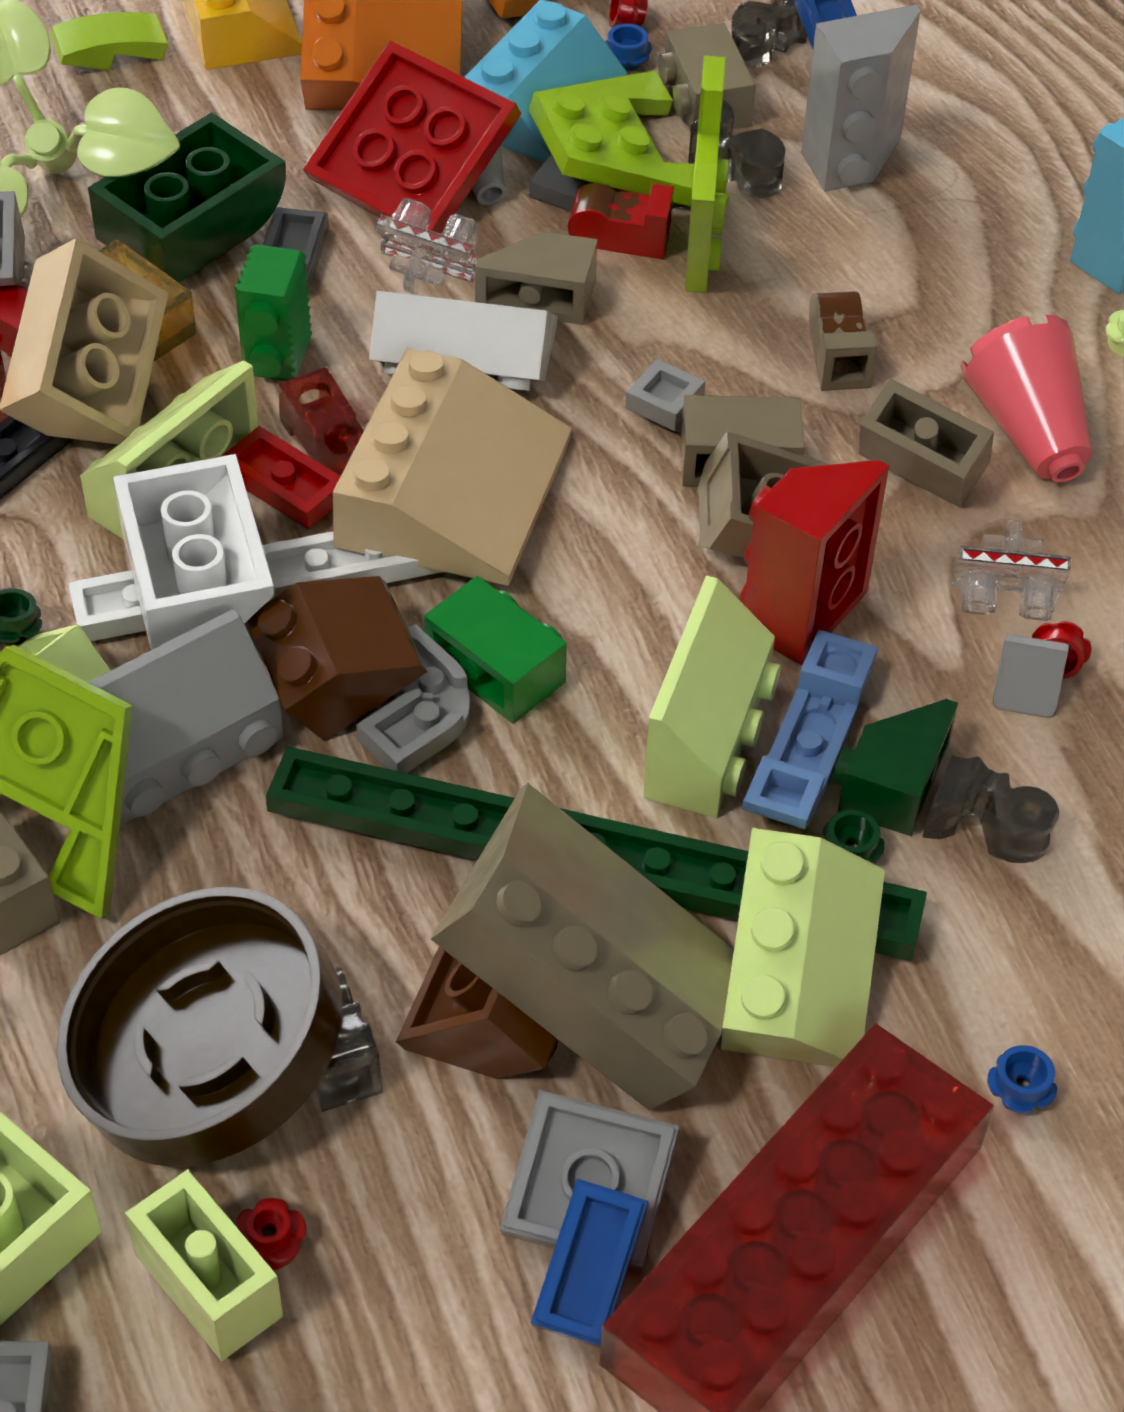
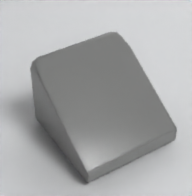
M1006 634L996 673L993 707L1034 716L1053 717L1057 708L1069 644Z

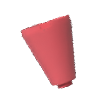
M1045 314L1048 323L1035 325L1031 324L1028 316L996 327L978 339L970 348L973 355L972 360L969 364L963 360L961 369L967 385L1036 475L1042 479H1052V481L1057 483L1066 482L1079 476L1085 470V464L1092 456L1074 336L1067 321L1056 315Z

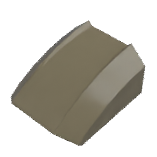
M726 431L705 462L696 492L699 494L700 519L698 546L744 557L748 544L751 541L753 521L749 519V511L758 493L766 486L772 488L790 468L831 464Z

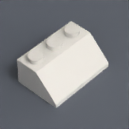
M377 291L369 360L385 362L383 373L394 374L407 348L419 351H433L439 355L463 359L483 373L497 376L496 381L509 389L529 391L531 380L545 381L558 316L546 310Z
M236 454L113 477L121 529L151 650L232 609L236 610L241 616L243 623H245L275 595L274 584Z

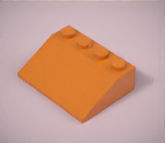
M304 0L300 82L305 110H343L390 40L460 75L463 0Z

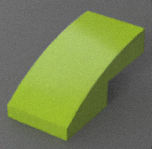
M111 12L87 15L53 25L50 32L60 64L110 71L115 54L163 60L168 46V41L157 14Z

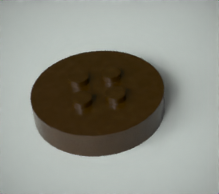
M213 887L177 895L145 910L126 923L100 947L79 975L64 1006L57 1036V1061L62 1084L77 1110L113 1146L137 1160L168 1167H187L227 1158L255 1145L278 1129L304 1104L320 1082L334 1054L342 1024L343 1003L339 977L328 954L303 921L288 906L274 897L259 891L238 887Z

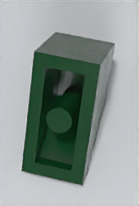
M944 699L865 725L855 749L844 746L834 771L832 783L842 786L838 812L849 809L866 812L877 821L879 826L912 837L950 743L958 702Z

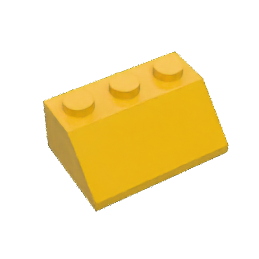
M182 0L205 70L300 55L302 52V40L287 0Z

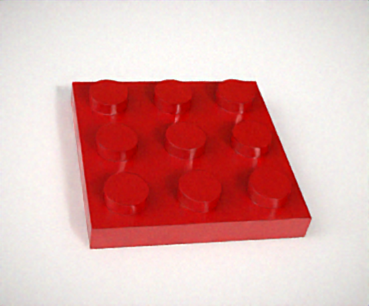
M390 40L302 170L310 180L434 245L522 113L516 103Z

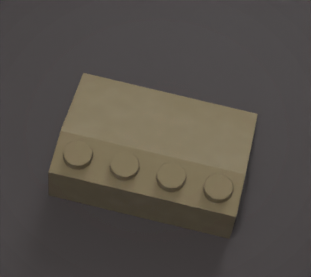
M529 783L524 785L519 790L432 935L431 940L650 1111L696 1086L722 1034L734 948Z

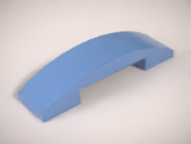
M818 629L801 668L798 688L768 756H763L743 800L742 810L806 829L825 795L839 756L850 734L877 656V646Z

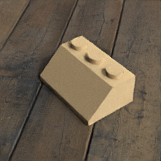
M77 238L37 258L0 402V411L47 436L110 444L122 443L140 425L169 293Z

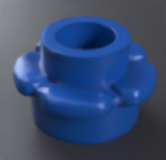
M620 24L608 32V39L605 43L625 70H634L649 60L652 45L648 41V33L645 29L634 24Z
M1027 1045L1011 1047L997 1058V1066L992 1067L988 1072L987 1083L990 1092L996 1097L1000 1096L1004 1107L1013 1112L1030 1113L1034 1107L1046 1108L1056 1097L1058 1088L1053 1083L1055 1077L1054 1065L1051 1059L1038 1048ZM1016 1080H1025L1029 1085L1022 1087L1017 1084Z

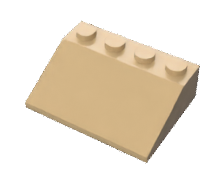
M407 348L333 491L334 548L365 554L364 549L382 552L383 558L397 555L419 560L418 566L471 578L478 575L484 581L509 586L570 442L572 428L463 359L439 355L433 351H419Z

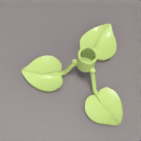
M0 0V86L13 79L35 122L29 127L25 135L27 155L10 154L0 161V192L15 191L21 217L28 206L29 189L23 175L16 169L11 168L13 165H26L29 169L39 165L49 173H62L74 164L78 154L81 164L98 176L127 177L159 165L179 150V140L165 123L154 104L143 94L129 88H112L95 96L85 109L86 125L75 126L70 136L58 122L46 119L29 91L22 75L38 73L49 63L51 44L48 32L38 16L25 4L18 0Z

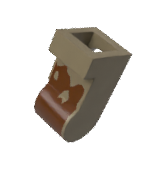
M859 292L813 293L810 299L809 325L821 391L871 388L877 343L874 331L868 330L866 319H863ZM834 359H849L858 368L850 373L833 371Z

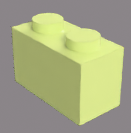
M188 1169L125 1212L136 1257L221 1361H224L283 1317L277 1275Z

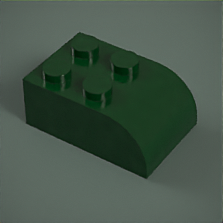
M212 112L175 134L180 142V148L164 162L135 175L104 177L88 187L96 239L168 290L261 229L275 211L285 186V160Z

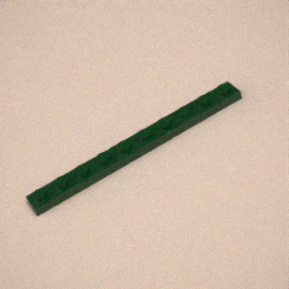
M287 746L267 791L266 805L267 812L478 860L515 798ZM560 808L681 907L738 921L749 851ZM887 882L883 883L875 953L909 961L913 960L927 896L926 891Z

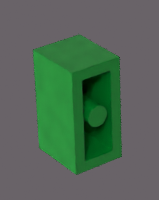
M478 575L424 615V632L460 664L467 675L468 690L512 724L566 683L567 642L563 640L559 632L549 624L540 623L520 608L510 594L503 590H496Z

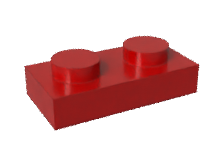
M261 426L255 428L222 455L236 454L246 491L308 530L333 509V491L341 476Z

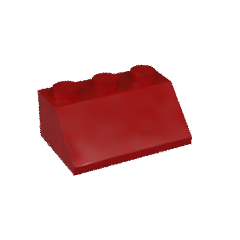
M880 460L790 468L772 488L769 486L764 487L751 505L749 519L753 521L752 536L744 555V562L748 564L747 580L739 600L775 636L773 650L800 665L804 664L818 629L832 633L868 592L889 465Z

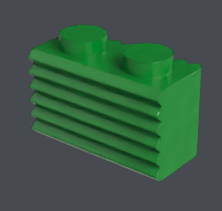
M256 244L249 247L250 254L246 255L247 261L243 262L244 269L240 270L241 277L237 278L238 284L234 286L242 361L244 360L253 366V376L293 381L297 378L312 335V331H310L312 324L309 322L311 307L308 305L310 298L307 297L309 293L307 289L308 281L306 280L308 273L305 271L307 267L305 259L307 256L300 250Z

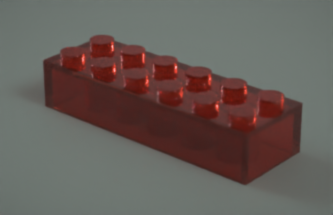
M875 1023L602 1325L599 1365L658 1412H759L981 1149L994 1105Z

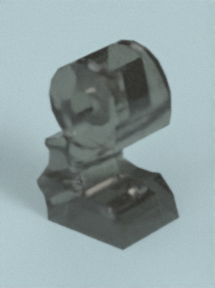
M770 0V4L747 1L741 4L732 16L731 36L747 67H760L768 64L772 60L773 50L785 53L795 43H807V33L794 0Z
M724 100L721 111L718 159L728 160L727 183L736 181L739 189L752 197L764 198L778 193L782 187L786 152L783 142L778 136L763 128L738 133L733 136L734 113L731 106ZM699 119L691 125L688 163L695 164Z
M951 755L932 802L922 838L943 839L955 835L959 820L971 814L979 817L990 855L1011 863L1034 862L1043 857L1049 847L1050 833L1057 825L1059 819V808L1055 799L1040 788L1032 786L1011 788L1009 774L997 773L989 769L978 756L960 758Z
M340 966L335 969L342 991V1024L332 1059L316 1086L322 1112L383 1093L380 1056L371 1027L362 1018L360 1003H354L347 979Z

